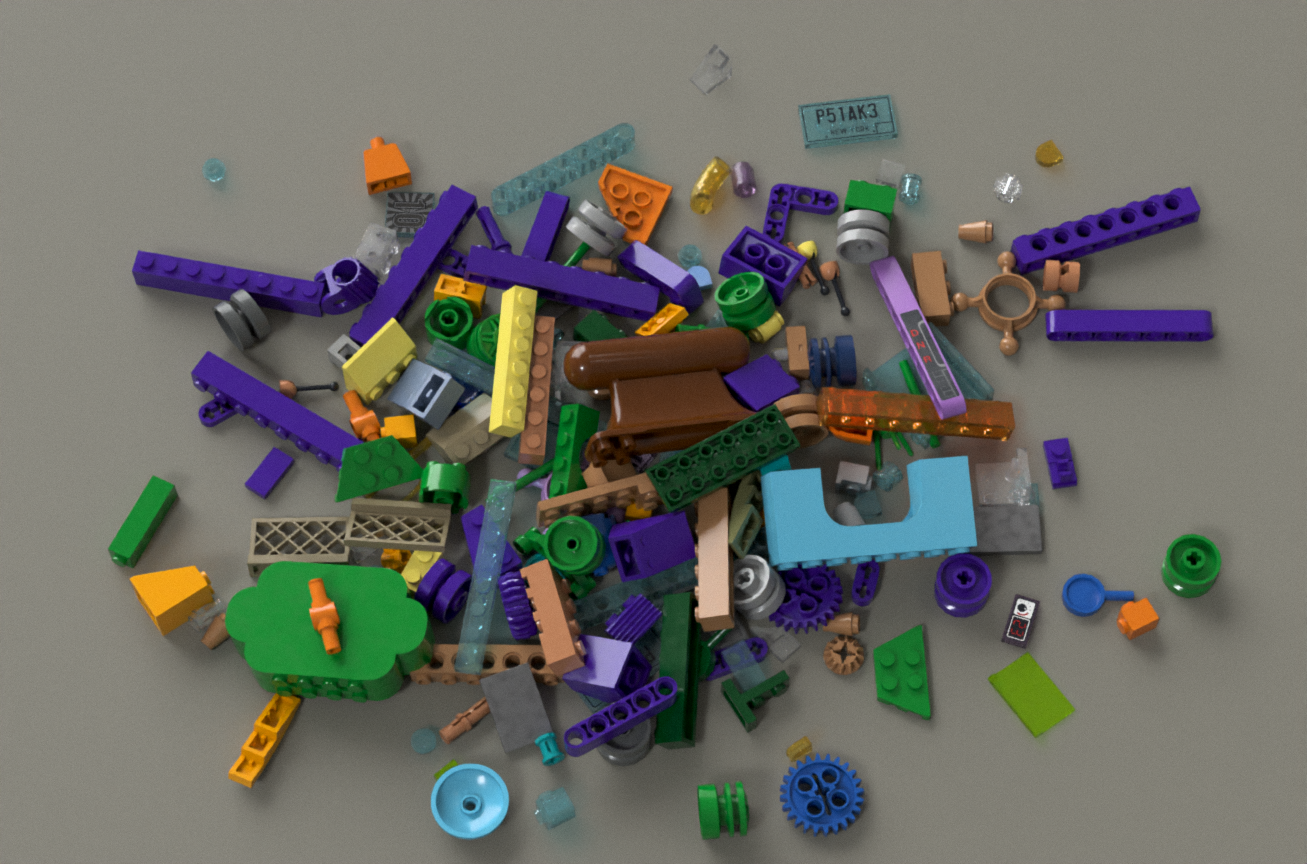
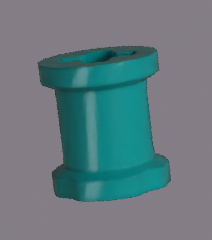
M554 732L543 734L535 740V745L540 748L542 753V763L544 766L557 764L565 758L564 753L559 750L556 742L557 735Z

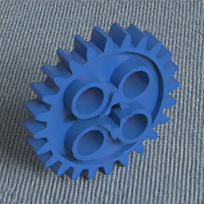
M816 753L815 760L812 761L807 755L805 764L797 760V769L789 767L788 773L790 776H783L785 784L780 786V791L785 794L780 795V802H785V804L782 806V811H790L787 815V820L796 819L795 828L804 825V834L809 829H813L814 837L817 836L819 830L823 831L825 837L828 835V830H832L835 835H838L839 826L846 831L848 827L846 821L854 824L855 817L853 814L860 815L861 809L858 806L863 805L864 799L859 796L863 795L864 789L857 787L861 785L862 780L858 778L853 779L856 776V770L848 772V762L842 766L839 765L840 757H837L832 762L830 761V754L826 755L825 760H821L819 753ZM812 775L817 776L820 791L822 795H826L825 803L829 811L831 812V815H827L822 796L817 795L818 786L815 780L813 779ZM830 775L834 777L836 781L833 783H826L822 778ZM808 784L812 789L804 792L798 786ZM839 798L845 802V805L838 807L832 801ZM817 807L821 813L812 815L808 812V809Z

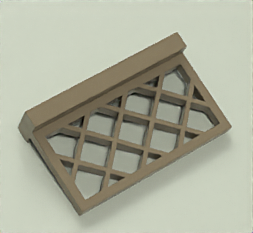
M353 498L344 546L445 552L449 530H451L452 504ZM373 527L378 529L372 533L368 531V529ZM401 529L403 532L395 534L392 531ZM423 530L428 532L423 536H420L418 534V532H421ZM359 533L363 535L361 538L353 537ZM383 535L389 537L388 539H379ZM411 537L414 540L404 541L403 539ZM436 538L438 541H440V543H432L428 541Z
M350 517L252 518L250 550L247 560L250 577H259L268 566L280 561L350 566L351 546H344L343 541ZM336 525H346V530L338 536L331 531ZM268 526L271 531L262 537L257 533V527ZM286 526H293L297 529L288 537L281 531ZM310 526H319L321 528L314 536L306 531ZM327 533L333 540L326 546H323L318 540ZM277 534L283 541L274 547L268 541ZM300 534H303L308 541L299 547L293 540ZM288 544L295 549L292 554L283 555L279 552ZM312 544L320 549L316 554H307L305 552ZM337 544H340L345 549L344 554H333L329 550ZM262 545H265L270 550L266 555H255L256 550Z

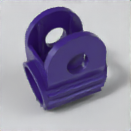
M351 256L350 258L344 257L335 264L320 270L315 275L314 281L325 283L326 292L328 293L321 299L323 312L329 315H340L357 308L360 304L372 301L380 284L377 281L378 277L357 258L353 259ZM338 300H346L340 304H334Z

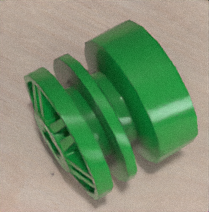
M501 313L491 315L477 324L467 337L466 349L469 358L476 366L483 370L495 371Z
M742 781L735 782V794H731L729 782L724 783L723 795H718L715 784L697 785L702 840L719 839L721 826H726L729 837H734V825H738L740 837L747 836L749 806Z

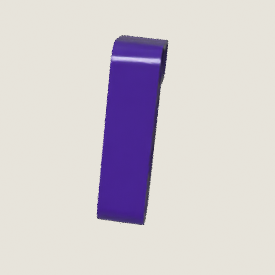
M633 241L617 256L619 262L626 270L643 281L660 287L659 291L667 295L672 304L685 307L689 314L687 317L704 303L698 282L689 272L640 241Z

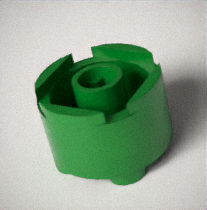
M447 297V299L440 301L438 299L432 302L425 312L427 340L435 349L441 352L460 353L466 348L467 337L474 328L473 314L469 305L457 297Z
M428 462L426 468L422 471L419 502L452 504V514L459 513V509L463 507L465 510L468 507L471 476L466 471V466L462 463Z

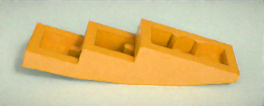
M277 693L273 696L254 723V731L241 747V755L228 772V779L252 788L289 727L301 703L300 698L295 696L284 697Z

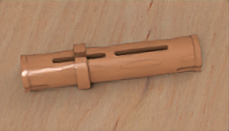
M483 697L464 713L457 714L455 720L438 731L446 744H450L463 732H469L472 729V725L490 713L486 698Z

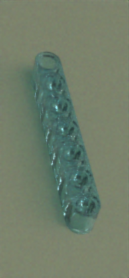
M628 123L618 124L497 186L491 193L493 212L499 216L509 215L544 197L546 191L553 192L631 152L635 147L634 127Z

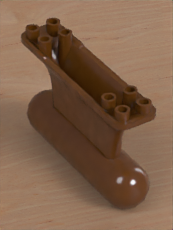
M718 327L589 341L573 345L564 358V375L569 384L578 390L584 391L609 389L611 398L609 426L607 430L597 432L591 436L585 450L586 460L592 462L594 468H601L607 465L608 460H616L618 465H625L631 461L632 457L637 455L685 450L758 413L740 405L733 398L722 376L728 375L749 363L751 354L750 342L745 334L737 328Z

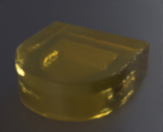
M1052 140L1039 145L1036 149L1035 160L1042 167H1052L1063 161V155Z
M804 736L786 750L787 757L791 762L799 760L812 752V743L807 736Z

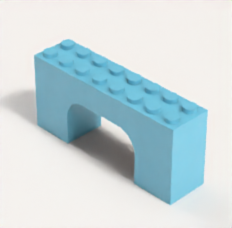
M968 456L921 459L906 465L910 494V509L907 516L901 522L843 526L829 517L824 506L820 468L767 473L761 477L769 565L777 567V571H785L798 568L800 564H802V569L822 566L823 562H826L827 567L845 564L847 560H851V565L872 561V558H875V562H887L897 559L896 556H899L900 560H910L921 557V554H924V558H933L945 555V552H948V556L969 553L970 548L977 546Z

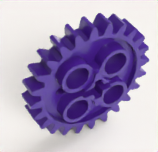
M800 564L798 568H793L792 570L778 571V574L785 583L783 601L787 600L789 602L782 603L774 613L768 616L770 622L775 620L777 628L784 624L785 632H788L793 627L795 634L799 632L800 628H803L804 632L808 634L809 627H813L815 631H818L817 624L821 623L826 627V618L835 619L834 612H840L839 604L843 603L842 586H840V578L836 577L835 570L829 571L826 564L822 567L802 569V564ZM812 608L810 611H804L805 609Z

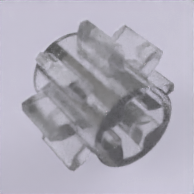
M1005 174L1003 179L997 177L993 186V192L997 193L996 197L998 200L1004 203H1012L1014 198L1020 200L1024 185L1020 184L1021 180L1017 176Z

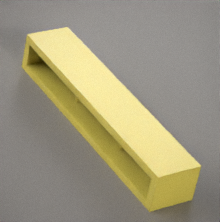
M515 285L502 294L489 433L511 438L524 431L537 299L536 290Z

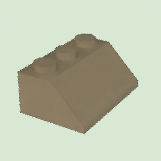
M485 392L445 420L439 430L434 428L426 434V437L446 464L462 463L467 466L506 438V436L489 433L492 398Z

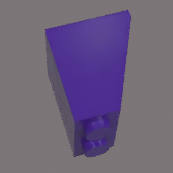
M767 354L724 377V383L733 398L744 408L754 412H760L782 398L798 395L800 390L797 379L792 375L789 376L783 370L779 361L776 359L772 360Z
M580 634L579 640L582 641L586 651V655H583L585 666L565 673L562 677L573 691L611 704L644 687L652 666L633 643Z

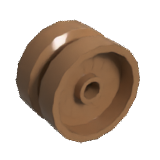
M812 394L791 395L774 403L800 443L798 449L816 445L828 436L827 422L823 417V403L818 396Z

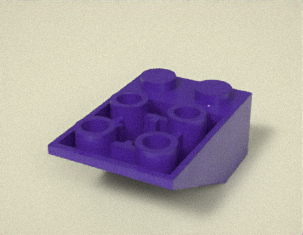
M685 510L614 524L608 537L622 582L647 578L696 557L695 542Z

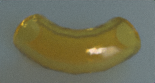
M713 157L703 169L692 188L690 207L696 214L704 215L711 211L716 192L732 173L730 166L721 158Z

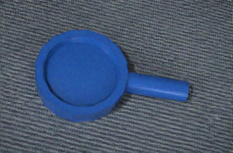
M1078 574L1069 578L1062 591L1064 606L1069 612L1081 617L1092 616L1097 613L1103 606L1104 601L1134 600V591H1105L1102 583L1094 576L1088 574Z

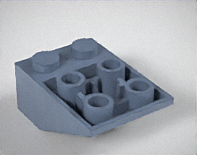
M413 358L387 400L439 430L465 388L448 375Z

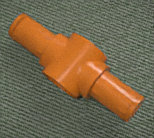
M355 390L346 392L343 395V399L351 412V419L349 421L356 437L362 439L363 442L379 439L380 424L373 410H368L367 407L363 406Z
M322 578L312 579L308 582L313 601L311 603L312 608L309 609L310 617L315 631L318 630V633L322 635L326 653L328 655L336 654L341 651L336 631L338 624H340L338 612L334 601L331 602V599L327 597Z

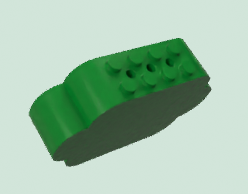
M293 561L276 562L268 566L261 573L257 587L242 589L231 598L225 616L226 629L239 655L247 661L257 683L264 690L284 697H290L293 694L302 695L309 699H315L317 696L327 697L334 701H339L342 698L352 699L359 703H364L367 700H386L399 691L404 681V675H410V672L427 665L433 657L435 635L425 608L418 601L412 599L403 576L397 571L388 568ZM316 578H322L327 597L331 599V602L334 601L340 619V624H338L336 631L341 651L332 655L326 653L322 635L318 633V630L315 631L309 613L313 601L308 582Z

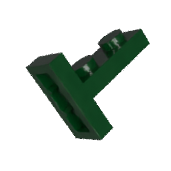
M785 670L742 694L739 693L729 678L721 683V693L746 732L749 733L756 729L757 719L750 709H758L765 704V700L772 696L779 697L784 694L789 687L790 678Z

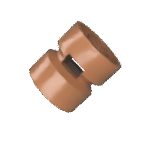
M1045 260L1043 290L1057 291L1061 288L1063 292L1077 293L1080 262L1066 261L1061 265L1060 261Z

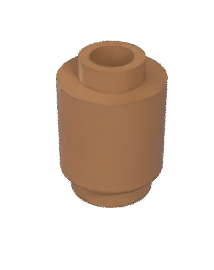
M589 258V260H583L582 269L590 272H603L608 276L616 277L617 263H612V258Z

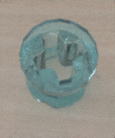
M913 173L902 175L901 183L903 185L902 192L899 193V201L904 204L918 203L920 201L918 190L922 184V178Z

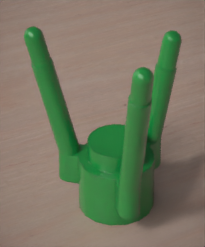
M890 413L881 414L874 419L875 428H873L872 433L874 436L878 476L882 475L880 436L883 439L892 438L897 450L901 449L900 440L909 456H913V451Z

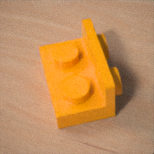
M669 303L636 330L635 334L636 336L670 333L675 330L677 324H682V320L689 314L685 307Z

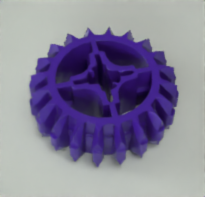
M519 571L509 572L500 576L498 584L512 636L516 640H524L536 635L538 630L532 614L534 611L531 600L528 599L525 590L527 589L525 579L522 578Z

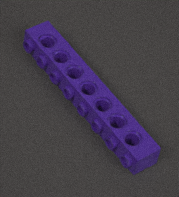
M1190 187L1176 188L1167 194H1156L1147 200L1133 201L1124 207L1110 208L1101 214H1090L1081 220L1067 221L1058 227L1044 228L1028 236H1018L1013 240L1010 252L1016 257V265L1020 274L1024 275L1044 269L1045 260H1055L1064 263L1198 222L1201 209ZM1078 234H1084L1087 237H1081ZM1056 241H1062L1065 244H1059ZM1038 247V248H1041L1042 250H1041V251H1038V250H1035L1034 248Z

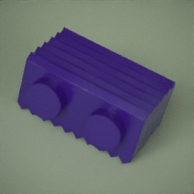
M641 593L636 597L632 594L622 604L625 609L619 615L614 613L604 623L608 626L604 632L613 640L635 644L661 617L662 613Z

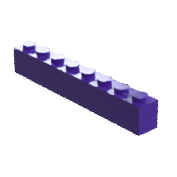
M453 184L448 191L445 190L441 194L439 204L435 210L432 209L426 219L427 222L416 231L414 241L410 247L407 246L403 250L401 260L397 266L394 265L390 269L388 279L384 285L381 284L378 287L371 304L368 303L365 306L359 322H355L352 325L349 337L353 342L362 347L392 317L400 325L439 267V264L443 261L478 209L476 196Z
M471 245L463 279L466 282L502 290H509L516 285L536 290L538 298L645 322L655 315L660 287L654 286L649 282H634L626 277L617 278L608 276L603 272L585 271L581 267L563 266L555 261L545 262L537 260L532 256L514 255L506 250L496 251L484 245Z
M138 250L132 269L136 285L230 301L232 294L243 289L259 307L320 318L323 315L321 299L327 294L325 283Z
M210 351L205 353L191 372L193 385L198 390L211 393L218 402L222 404L228 403L240 415L250 416L260 427L272 429L279 438L283 440L289 439L295 443L298 449L303 452H311L321 463L333 465L338 472L342 468L343 449L364 443Z

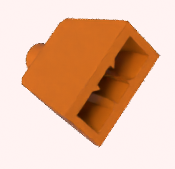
M382 137L373 138L370 141L371 149L363 152L368 194L372 195L411 185L410 169L395 143L385 145Z

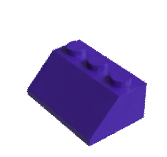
M745 226L722 254L718 273L726 278L743 272L760 273L765 279L768 292L772 295L775 304L781 306L792 292L808 258Z

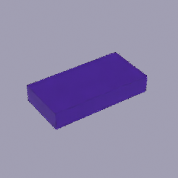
M273 447L245 482V487L261 498L266 499L295 463L294 459Z

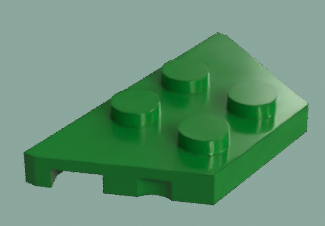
M393 435L344 448L342 468L338 476L339 484L334 498L335 503L420 479L423 469Z
M918 625L873 649L876 695L879 702L894 705L899 710L904 712L910 711L922 716L924 720H930L922 625Z

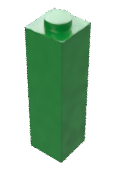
M154 475L151 477L108 547L111 560L121 567H125V565L131 568L135 567L178 496L174 484Z

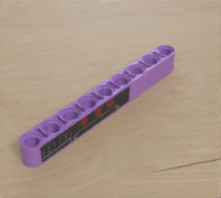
M889 256L871 261L870 270L875 284L939 417L943 420L966 413L964 397L896 258Z

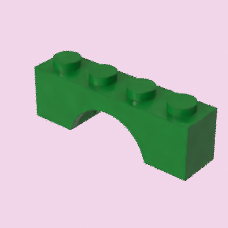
M582 404L562 406L549 499L588 488L580 468L579 453L584 441L597 433L600 411Z

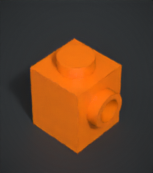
M1146 597L1136 603L1130 601L1120 608L1117 626L1122 634H1126L1128 639L1132 640L1156 628L1159 617Z

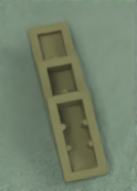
M759 470L743 477L732 507L728 544L739 559L745 558L764 521L759 515L763 508V497L761 495L762 475Z

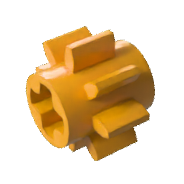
M383 548L384 552L381 555V563L384 568L395 570L401 574L412 555L410 550Z

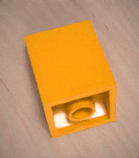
M195 565L142 574L130 578L137 599L163 636L215 604L212 597L215 592L210 585L212 583L204 571L200 573Z

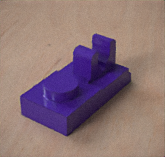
M1068 438L1043 441V450L1052 489L1077 486V477Z

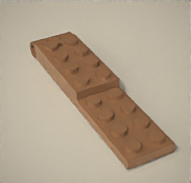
M643 473L537 502L536 521L538 528L543 526L549 528L559 518L566 516L584 517V515L591 513H605L613 507L618 509L628 507L633 501L637 510L643 508L644 511L654 510L658 505L664 503L647 474ZM736 481L724 488H729V486L736 484Z

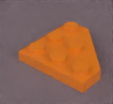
M607 163L598 181V187L610 213L628 229L622 239L630 244L637 240L647 246L673 192V187Z

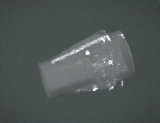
M217 598L213 602L193 610L192 615L188 617L189 623L198 633L207 631L215 616H219L227 608L223 601Z

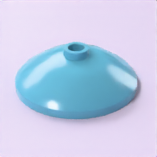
M462 764L446 771L436 782L431 794V809L435 821L446 833L459 839H479L491 834L502 824L509 808L508 790L502 778L492 769L479 764ZM469 804L476 806L472 811L467 810L466 807Z

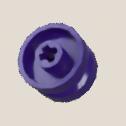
M959 553L948 557L941 563L936 575L934 597L938 606L945 613L954 617L967 618L980 612L986 605L992 585V575L988 566L980 558L971 554Z
M442 558L425 574L415 593L414 600L418 601L425 608L426 612L432 610L434 618L447 624L460 612L469 598L475 582L474 577L464 570L456 572V566Z

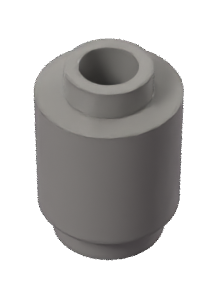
M850 502L838 505L833 511L835 515L834 520L840 525H866L857 508Z

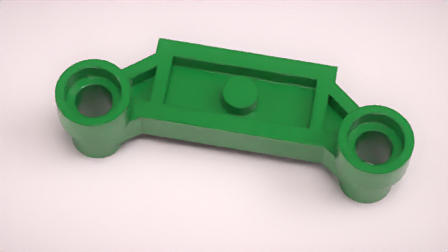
M532 526L524 535L520 534L513 541V545L522 555L527 556L535 549L547 559L543 547L545 535L541 534L535 527ZM555 567L573 583L571 585L572 592L569 593V597L579 605L588 598L587 594L596 587L595 581L589 575H569Z

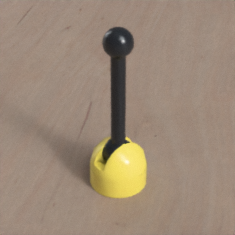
M814 241L804 242L797 247V251L802 256L808 258L807 261H810L821 286L820 292L826 296L830 293V289L825 286L814 260L818 253Z

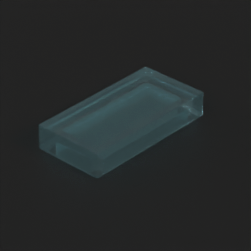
M743 639L721 652L743 693L766 680Z

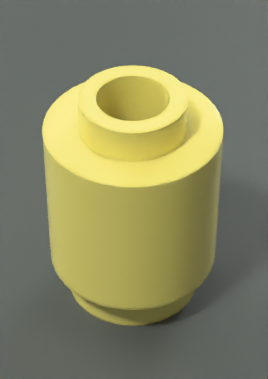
M775 310L773 316L767 322L749 330V336L754 342L764 344L781 330L784 320Z

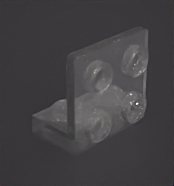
M1016 448L1015 458H1011V462L980 463L975 465L980 507L1029 506L1032 488L1027 448Z

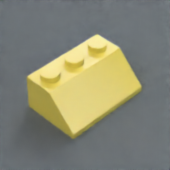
M393 317L342 366L346 389L349 391L355 390L360 400L367 406L372 401L379 399L383 390L389 384H394L398 380L400 373L409 366L413 358L417 359L416 345Z

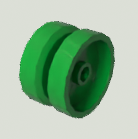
M743 272L725 280L714 294L715 301L722 311L726 325L737 328L740 331H748L759 327L767 322L776 310L772 295L768 292V286L760 273Z
M579 516L559 518L549 526L544 536L543 547L547 559L552 565L569 575L583 576L592 573L600 566L605 557L606 543L603 534L596 526Z
M1189 534L1175 539L1167 549L1161 568L1164 584L1177 596L1188 599L1197 598L1208 593L1220 571L1222 561L1219 550L1212 541L1204 536Z

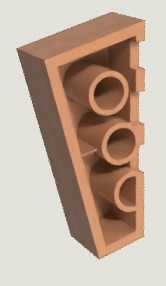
M548 559L520 569L522 578L530 586V588L525 590L528 599L531 600L536 610L532 613L534 621L540 632H543L539 634L547 665L556 676L585 666L583 655H586V651L582 641L579 640L578 635L581 634V629L577 620L574 619L576 607L569 597L572 589L567 578L563 579Z

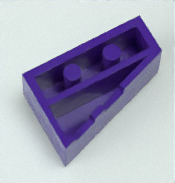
M481 504L461 516V522L480 598L482 599L499 588L498 579L500 576L509 572H520V569L523 567L522 561Z

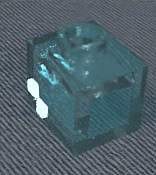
M564 787L553 792L548 790L539 795L538 799L535 800L536 810L533 811L540 825L545 824L547 830L576 817L575 808Z

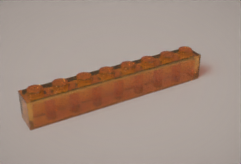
M822 387L816 401L819 426L1008 441L1015 428L1013 408L1010 402L964 399L966 413L942 420L929 395Z

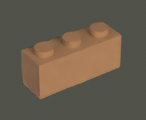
M941 251L912 253L910 266L915 298L928 326H949L950 316H954L953 302L948 300L951 288L950 282L945 281L944 274H947L946 260H942Z

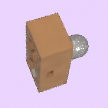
M805 326L786 327V347L774 348L770 353L771 359H776L779 362L787 361L788 375L794 376L797 381L808 380L809 361L807 357Z

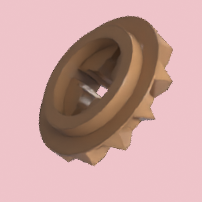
M847 635L844 637L836 636L827 643L824 649V662L836 674H852L863 663V647L860 646L857 639L853 640ZM846 647L847 654L851 656H847L844 663H841V655L837 653H841L842 649Z

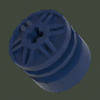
M852 335L835 336L834 347L829 348L826 337L821 339V348L818 346L817 338H810L807 357L809 361V376L812 380L813 388H821V377H824L825 387L830 388L833 376H836L839 387L855 386L857 371Z

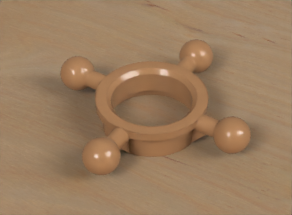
M1008 251L1001 253L997 259L998 266L1002 269V274L990 279L980 291L979 296L968 298L964 293H956L951 297L950 302H953L954 310L958 312L965 311L968 307H978L979 314L987 325L1004 332V338L1000 341L999 348L1004 355L1011 356L1019 348L1018 341L1014 338L1013 332L1022 330L1030 325L1037 314V309H1048L1049 311L1064 310L1066 302L1060 295H1052L1048 299H1041L1036 296L1033 286L1027 279L1012 273L1017 260L1015 255ZM1010 285L1017 287L1026 294L1029 300V308L1024 314L1015 318L999 316L989 307L987 301L989 293L999 286Z

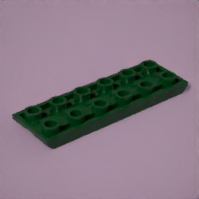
M774 404L646 469L645 473L658 492L668 512L675 513L794 452L800 447V443L778 407Z

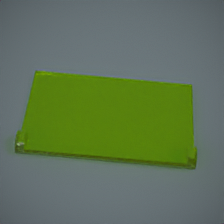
M1028 652L997 674L990 675L987 679L1035 738L1076 710Z

